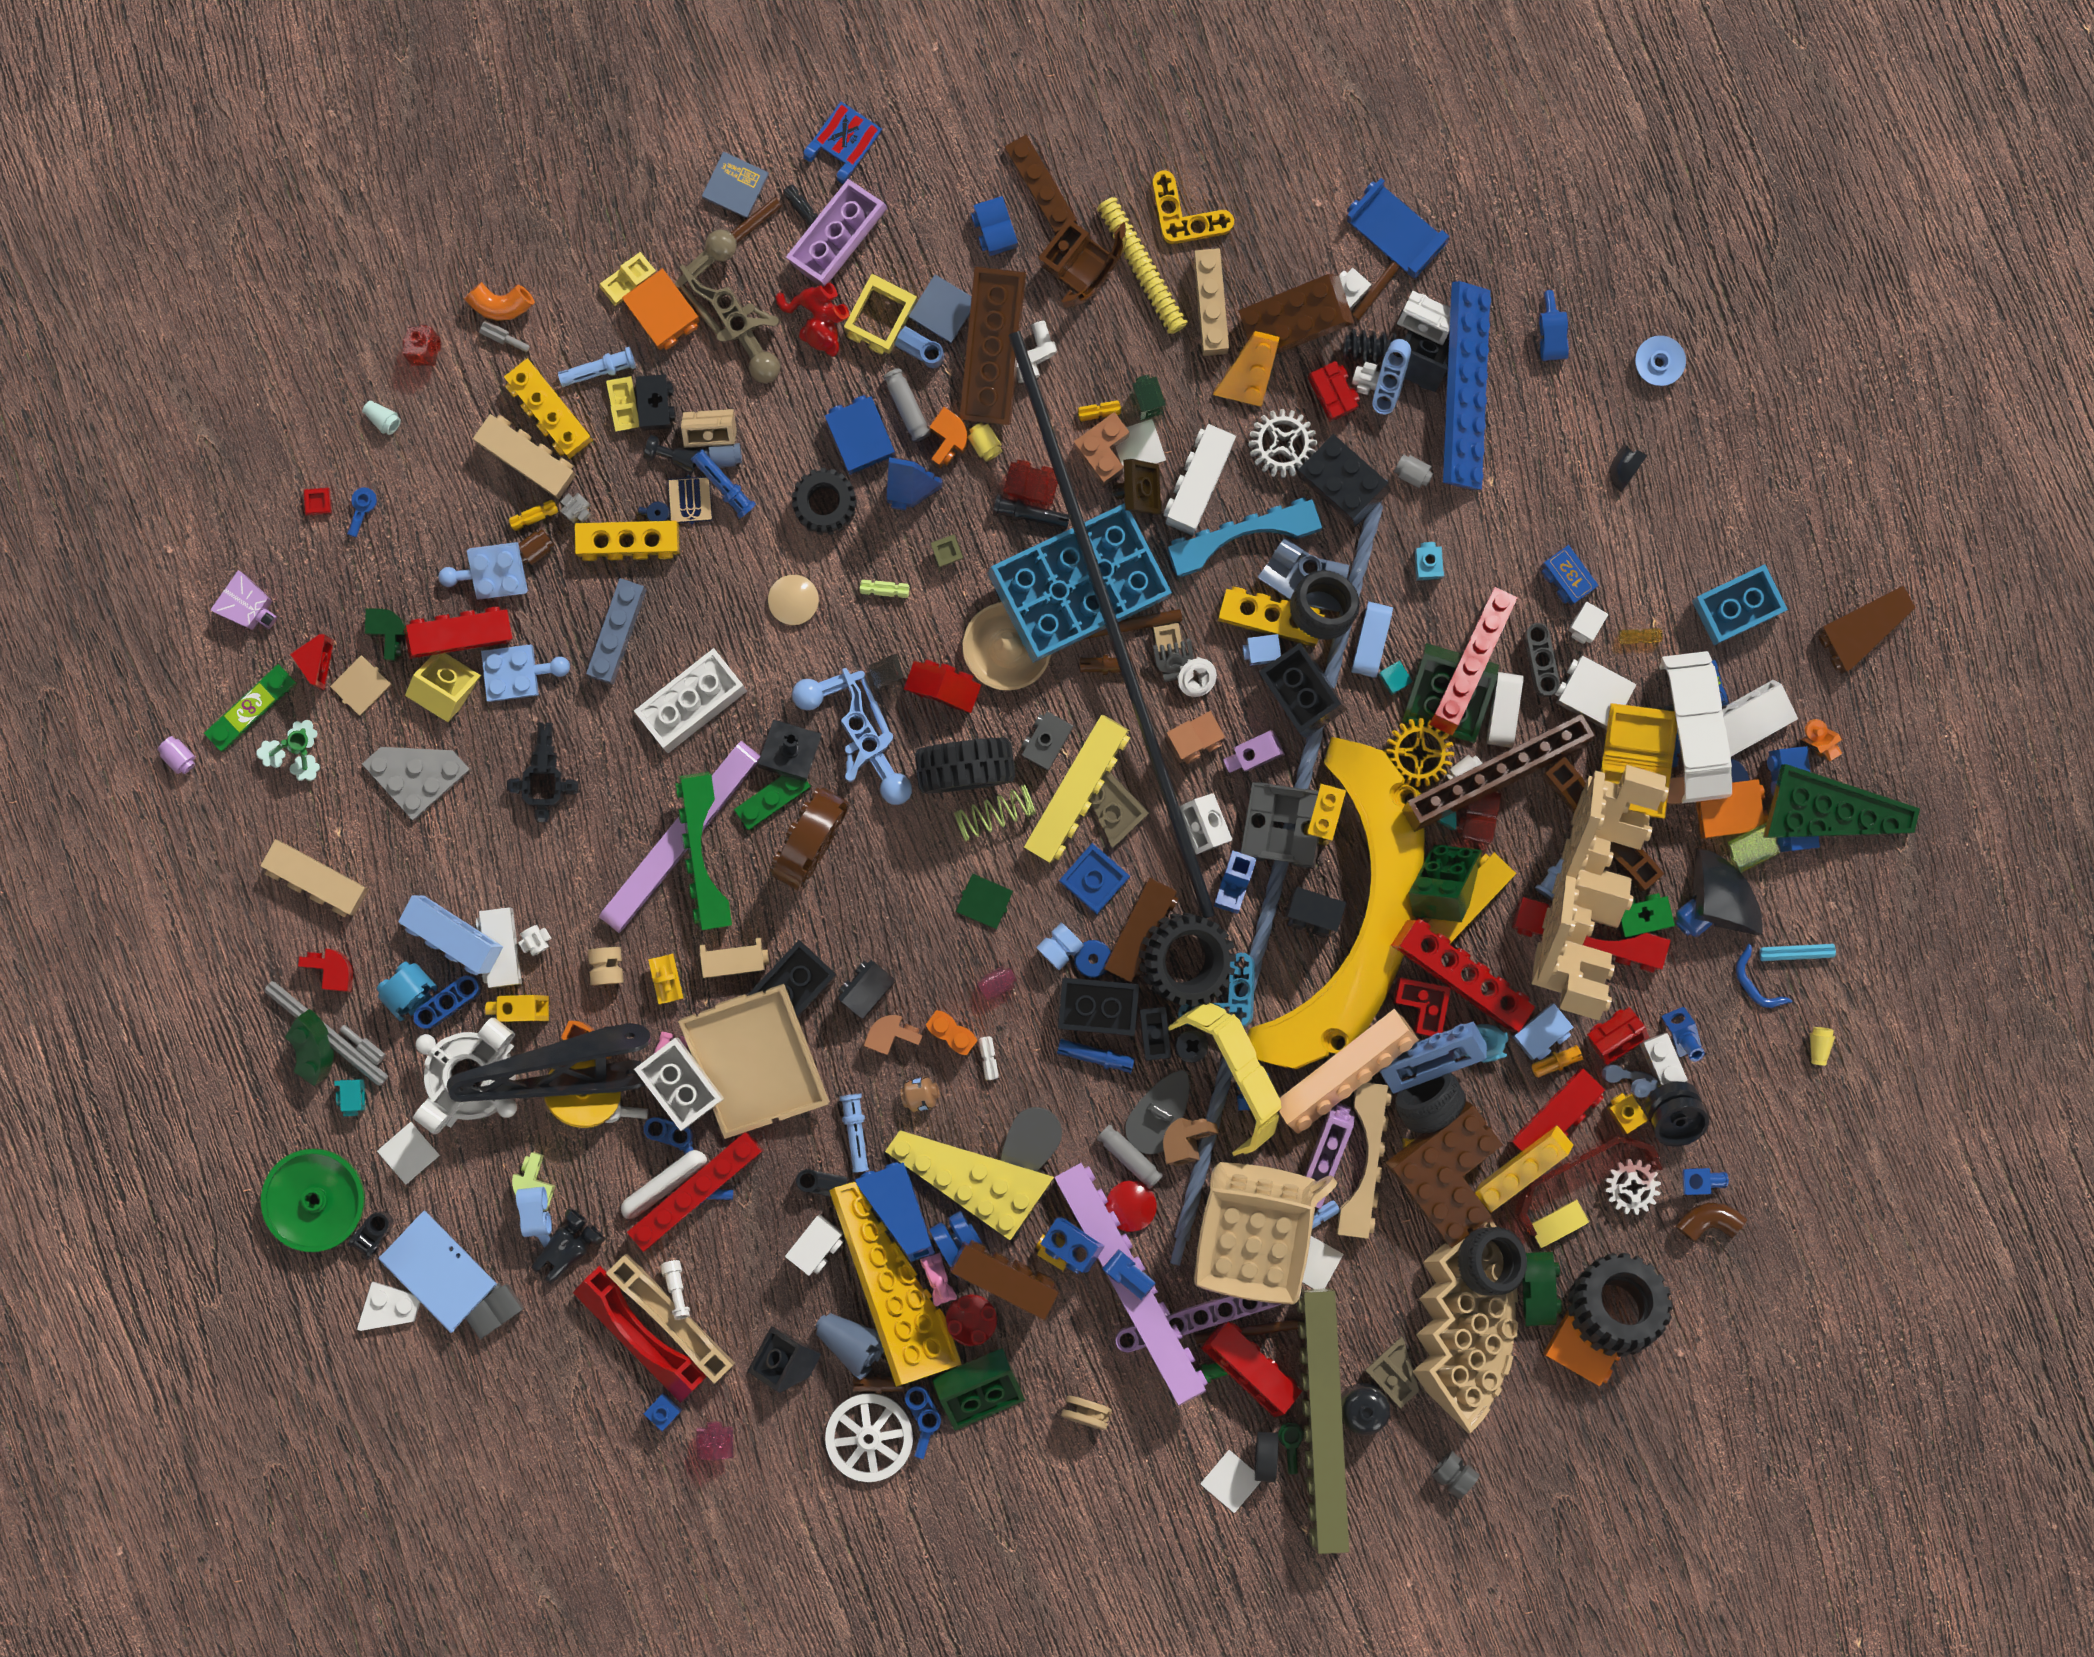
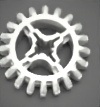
M1280 409L1279 417L1276 416L1274 411H1270L1271 420L1265 415L1261 416V421L1264 425L1256 422L1254 427L1259 432H1250V437L1256 440L1249 441L1248 446L1257 448L1250 452V456L1255 457L1259 455L1255 465H1260L1264 462L1265 465L1262 471L1266 472L1269 467L1272 468L1271 476L1273 477L1276 475L1277 470H1281V478H1285L1286 470H1289L1291 476H1295L1296 470L1294 467L1299 469L1303 465L1302 462L1305 463L1309 459L1307 455L1312 456L1316 452L1314 449L1309 448L1317 445V440L1309 439L1316 433L1314 430L1306 431L1311 423L1308 421L1302 425L1301 422L1304 416L1299 415L1297 420L1294 419L1295 411L1293 410L1290 411L1289 417L1285 416L1284 409ZM1275 425H1289L1295 430L1284 433L1278 427L1276 428ZM1268 430L1271 434L1270 437L1273 440V445L1267 451H1264L1262 437ZM1301 435L1303 451L1298 457L1295 454L1292 443ZM1277 438L1281 441H1285L1290 438L1289 442L1287 443V447L1289 448L1287 449L1284 446L1276 448L1279 442ZM1282 454L1287 459H1290L1291 462L1281 463L1272 460L1270 457Z

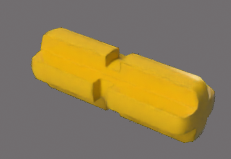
M1118 400L1100 403V406L1094 404L1078 408L1080 421L1098 419L1099 416L1108 417L1114 412L1117 415L1121 414V405Z

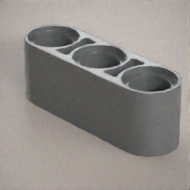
M1534 623L1525 631L1524 643L1535 693L1540 697L1547 698L1558 691L1560 681L1549 630L1542 623ZM1531 630H1539L1543 635L1542 641H1533L1530 636ZM1536 655H1545L1548 660L1547 666H1539L1535 661ZM1542 679H1549L1552 682V691L1547 692L1541 688Z

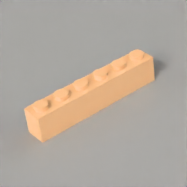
M1393 1009L1281 1096L1282 1108L1278 1111L1287 1125L1299 1134L1303 1130L1308 1129L1322 1115L1330 1112L1340 1101L1348 1098L1362 1084L1370 1081L1376 1073L1389 1066L1403 1052L1410 1050L1419 1039L1406 1020Z

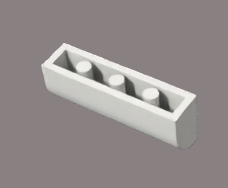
M1771 680L1722 708L1730 756L1737 754L1798 719L1782 684Z

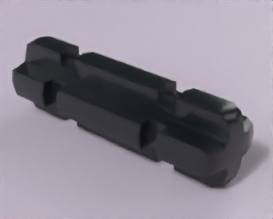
M791 184L783 190V194L788 201L791 200L792 206L803 219H806V223L810 227L818 215L813 213V208L802 194L799 195L798 189Z

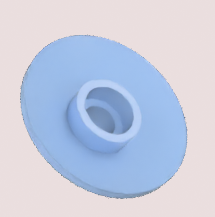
M1654 336L1644 341L1638 348L1635 356V365L1639 375L1646 382L1655 386H1666L1678 380L1686 366V356L1683 348L1676 340L1667 336ZM1655 359H1661L1663 366H1656Z

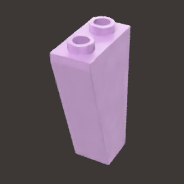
M1338 1103L1326 1114L1304 1176L1315 1179L1316 1182L1330 1175L1334 1177L1354 1126V1112L1351 1111L1349 1106ZM1326 1197L1317 1203V1208H1322Z

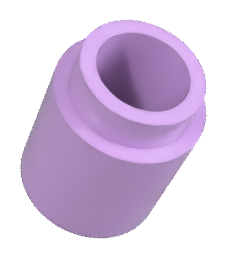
M173 736L163 741L157 749L160 752V757L176 774L181 772L186 774L195 766L193 761L196 757L179 739H175Z

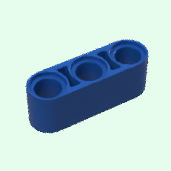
M473 976L459 978L415 1011V1024L423 1029L436 1027L478 997L482 990L481 982ZM471 980L475 985V989L471 994L467 995L463 991V984ZM450 995L454 1000V1004L450 1009L446 1010L442 1006V999ZM429 1010L433 1015V1019L430 1024L426 1025L422 1022L421 1015L424 1011Z

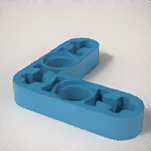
M1237 953L1235 954L1236 962H1230V967L1235 968L1234 976L1230 975L1229 1002L1212 1004L1225 1009L1226 1013H1228L1227 1008H1230L1229 1013H1239L1240 1009H1242V1012L1246 1013L1247 1016L1242 1018L1241 1024L1243 1027H1246L1253 1019L1255 962L1250 955ZM1242 958L1249 963L1248 967H1244L1243 972L1244 976H1249L1248 980L1243 978L1235 979L1236 975L1241 976V968L1237 967L1236 964L1241 962ZM1239 983H1245L1248 986V993L1244 997H1238L1235 994V987ZM1182 1005L1179 1008L1178 1017H1182L1185 1012H1188L1191 1007L1194 1008L1195 1006Z

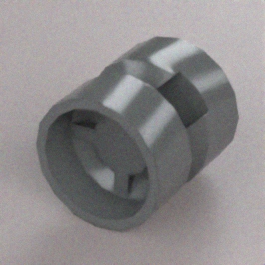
M1452 1450L1442 1458L1431 1473V1477L1441 1485L1447 1484V1490L1458 1500L1467 1494L1480 1476L1469 1465L1463 1466V1460Z

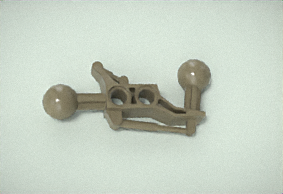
M723 229L715 230L706 238L705 250L687 267L683 264L680 266L683 275L676 280L675 286L680 288L695 306L696 311L714 331L719 341L740 340L751 359L749 362V372L755 381L759 383L773 382L780 373L781 365L779 359L774 354L763 351L752 330L764 325L777 327L780 324V319L765 311H760L752 303L742 307L730 287L714 290L703 286L697 279L713 262L727 261L736 252L737 244L733 234ZM689 282L696 293L712 303L726 326L725 329L722 330L704 307L699 305L684 285ZM729 295L732 300L731 305L727 309H722L719 301L723 296ZM754 312L760 318H750L748 316ZM742 317L745 325L742 330L735 331L732 323L735 318Z

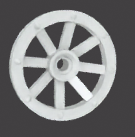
M875 1393L859 1394L844 1401L833 1412L826 1428V1448L833 1464L846 1476L862 1482L880 1481L895 1474L908 1459L913 1444L912 1425L906 1412L894 1400ZM868 1403H875L886 1407L874 1425H871ZM860 1404L863 1427H860L844 1413ZM894 1413L899 1419L902 1429L881 1432L882 1426L890 1415ZM839 1420L857 1435L835 1439V1431ZM867 1434L872 1435L874 1438L873 1442H865L864 1436ZM904 1436L900 1454H897L881 1443L882 1440ZM857 1444L858 1447L848 1461L845 1462L839 1455L836 1447ZM877 1449L894 1462L878 1471L875 1450ZM864 1451H867L870 1472L852 1468Z

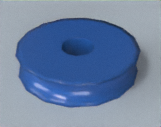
M1098 940L1084 942V946L1075 955L1077 970L1089 978H1097L1104 975L1107 971L1102 968L1110 954V949ZM1091 954H1095L1098 956V962L1091 964L1088 957Z

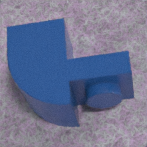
M1232 851L1214 907L1235 914L1239 913L1257 858Z

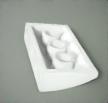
M713 648L635 709L634 712L662 748L669 753L745 694L747 689Z

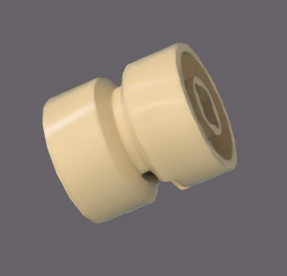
M621 947L588 950V961L593 966V969L589 971L591 986L624 983L623 969L618 966L622 961Z

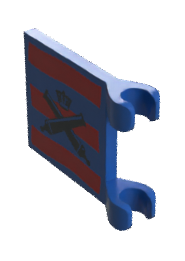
M840 102L813 141L805 148L803 157L807 161L812 162L820 148L844 163L837 173V181L844 184L882 132V128L843 102Z

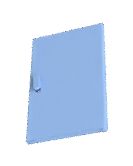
M425 1210L378 1258L450 1333L454 1332L456 1327L497 1285Z

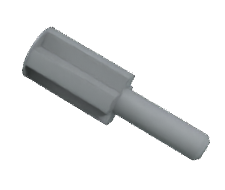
M487 320L483 322L479 334L503 345L506 342L524 352H528L530 348L529 345L509 336L508 331Z
M346 1025L340 1028L344 1035L358 1045L356 1049L376 1066L383 1061L386 1054L367 1038L361 1039Z

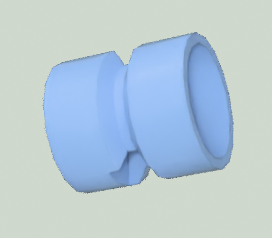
M1062 922L1051 932V939L1045 938L1036 947L1059 971L1069 962L1068 956L1076 955L1084 946Z

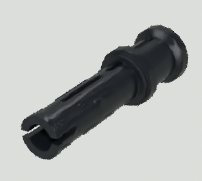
M997 494L992 516L999 514L1011 517L1013 521H1020V518L1064 528L1065 530L1068 528L1070 519L1066 513L1024 504L1022 499H1017L1016 501L1003 498L1001 494Z

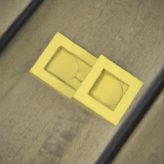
M639 252L622 264L620 270L601 282L599 287L616 306L623 301L622 297L654 275L656 270Z
M632 376L607 380L615 432L639 427L638 407Z
M1576 1199L1556 1209L1553 1213L1531 1223L1529 1227L1540 1247L1543 1248L1589 1223V1220Z

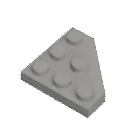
M380 747L362 763L413 821L471 770L453 750Z

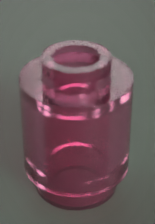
M1002 965L983 976L982 980L977 984L987 1000L991 998L996 999L1015 988L1014 982L1017 981V978L1010 967L1005 969Z

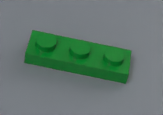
M782 775L734 810L746 828L751 830L810 789L811 786L808 782Z

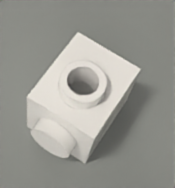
M1586 601L1568 629L1569 632L1573 633L1571 637L1583 644L1585 642L1591 643L1608 614Z

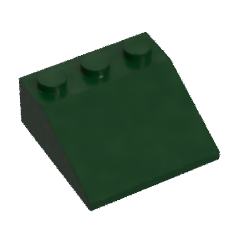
M1428 643L1425 644L1402 722L1409 723V720L1413 719L1414 724L1418 726L1419 718H1423V726L1427 727L1463 655L1462 653ZM1487 663L1453 735L1449 734V736L1473 743L1476 742L1498 677L1499 664Z

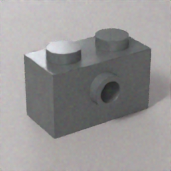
M1047 711L1044 716L1039 714L1033 725V728L1036 729L1032 738L1026 737L1020 749L1024 751L1022 754L1024 759L1049 772L1073 730V725Z

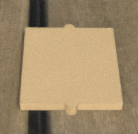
M361 655L330 687L343 699L342 702L344 704H348L361 716L392 684L379 672L380 669L378 667L374 668Z

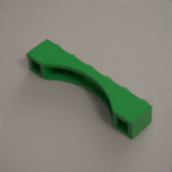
M703 772L678 776L679 783H675V792L677 799L681 798L682 808L678 809L680 823H685L686 833L682 834L684 849L688 848L689 858L685 859L687 874H692L693 883L689 884V893L691 899H695L696 908L692 909L694 924H699L701 930L731 926L729 900L711 881L704 865L701 850L703 824L710 807L715 801L712 774Z

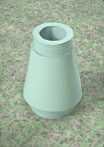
M368 401L363 407L362 412L381 433L391 435L398 429L401 423L398 413L373 401Z

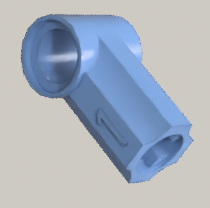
M907 326L900 331L894 343L896 347L922 361L929 368H938L943 364L944 352L939 343L930 341ZM937 350L939 355L936 359L929 360L926 358L927 352Z

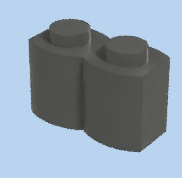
M497 1283L488 1293L489 1296L483 1299L466 1317V1320L480 1339L525 1308L508 1283L503 1286Z

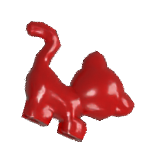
M827 283L825 286L820 285L818 287L806 288L799 295L795 296L791 303L786 302L783 293H777L775 296L776 303L782 312L792 314L798 306L802 305L814 316L802 327L799 332V338L807 342L812 348L825 351L831 357L837 355L839 343L838 330L835 323L846 320L850 314L846 305L840 304L836 306L832 303L838 296L834 285Z

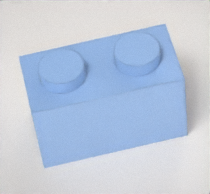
M1550 1004L1524 1025L1520 1032L1513 1034L1512 1037L1531 1060L1536 1058L1541 1060L1551 1052L1549 1048L1556 1041L1561 1044L1571 1036L1569 1031L1573 1026L1555 1004Z

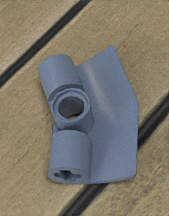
M1284 538L1258 578L1291 600L1298 583L1308 575L1303 570L1305 563L1312 562L1316 565L1317 571H1332L1343 575L1346 579L1350 565L1319 559ZM1311 592L1306 595L1309 606L1340 612L1341 605L1330 594Z

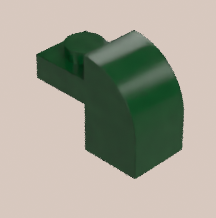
M366 608L365 634L369 637H385L384 660L387 662H398L399 656L403 655V641H399V637H405L404 628L406 623L401 617L390 610Z

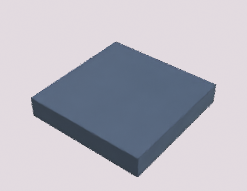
M935 274L908 317L952 344L970 315L972 296Z

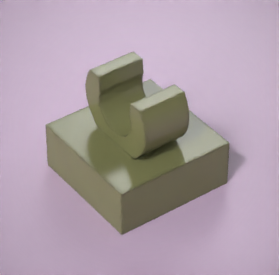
M954 534L931 543L939 568L963 559Z

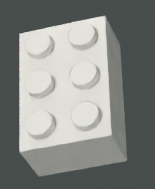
M674 1038L634 1069L680 1131L686 1129L724 1100L723 1096L679 1038Z

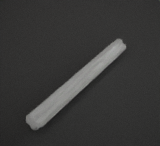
M271 981L265 987L264 992L295 1018L308 1010L276 982ZM325 1024L329 1032L327 1036L330 1046L376 1085L381 1086L387 1080L388 1075Z

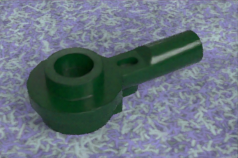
M1287 1422L1278 1430L1279 1441L1287 1449L1288 1474H1298L1297 1448L1304 1436L1302 1428L1295 1422Z

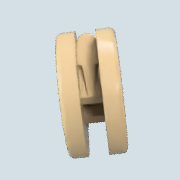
M1068 1395L1065 1402L1077 1407V1410L1073 1412L1063 1409L1061 1413L1063 1418L1096 1429H1107L1108 1423L1106 1422L1109 1420L1108 1416H1111V1408L1075 1396Z

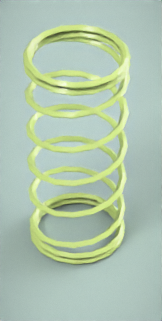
M1023 785L1020 788L1025 799L1027 811L1016 792L1012 789L1010 791L1015 817L1004 798L998 794L997 801L1002 822L991 803L987 799L984 801L989 827L974 804L972 805V814L976 831L963 810L960 809L954 812L964 840L967 842L970 839L961 813L974 835L979 837L974 808L987 830L992 832L987 803L1002 827L1005 826L1000 799L1015 822L1018 821L1013 794L1027 817H1030V814L1032 816L1036 815L1026 786Z

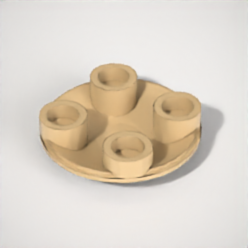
M787 575L780 578L773 584L768 595V605L773 616L780 622L791 626L808 621L815 614L819 604L818 592L810 580L800 575Z

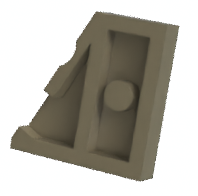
M1400 1336L1365 1371L1398 1407L1402 1408L1419 1392V1388L1408 1356L1405 1340Z

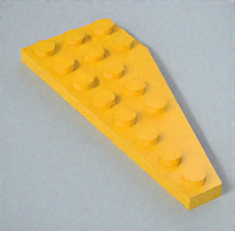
M853 1182L829 1190L896 1387L962 1365L953 1338L947 1329L945 1315L930 1300L931 1294L927 1289L924 1290L915 1277L917 1273L896 1242H891L885 1233L886 1227L882 1222L879 1223L870 1210L872 1206L857 1184Z

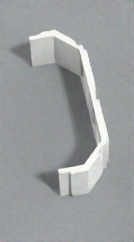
M1708 651L1664 656L1661 658L1659 668L1660 670L1666 669L1669 676L1684 764L1685 794L1682 798V803L1728 798L1732 795L1731 756L1715 666L1712 664V659Z

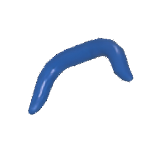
M1748 944L1736 964L1735 971L1741 986L1750 998L1762 1007L1774 1008L1791 1003L1792 1000L1787 997L1765 998L1752 984L1745 972V966L1752 952V947Z

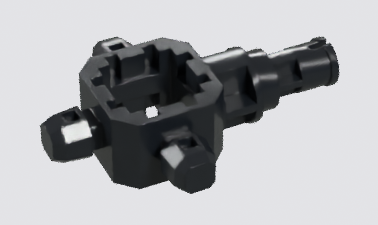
M537 723V745H534V752L531 753V766L523 772L522 781H520V778L507 780V791L520 794V791H522V799L530 806H537V809L534 810L536 822H548L550 818L548 807H557L563 801L564 792H566V795L579 793V782L566 779V782H564V775L556 768L557 753H554L555 746H552L553 723ZM532 775H555L554 799L532 798Z

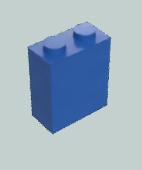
M865 395L857 397L851 401V405L844 408L842 405L833 407L828 410L829 414L825 415L849 475L885 461L889 457L896 456L872 396L868 398Z

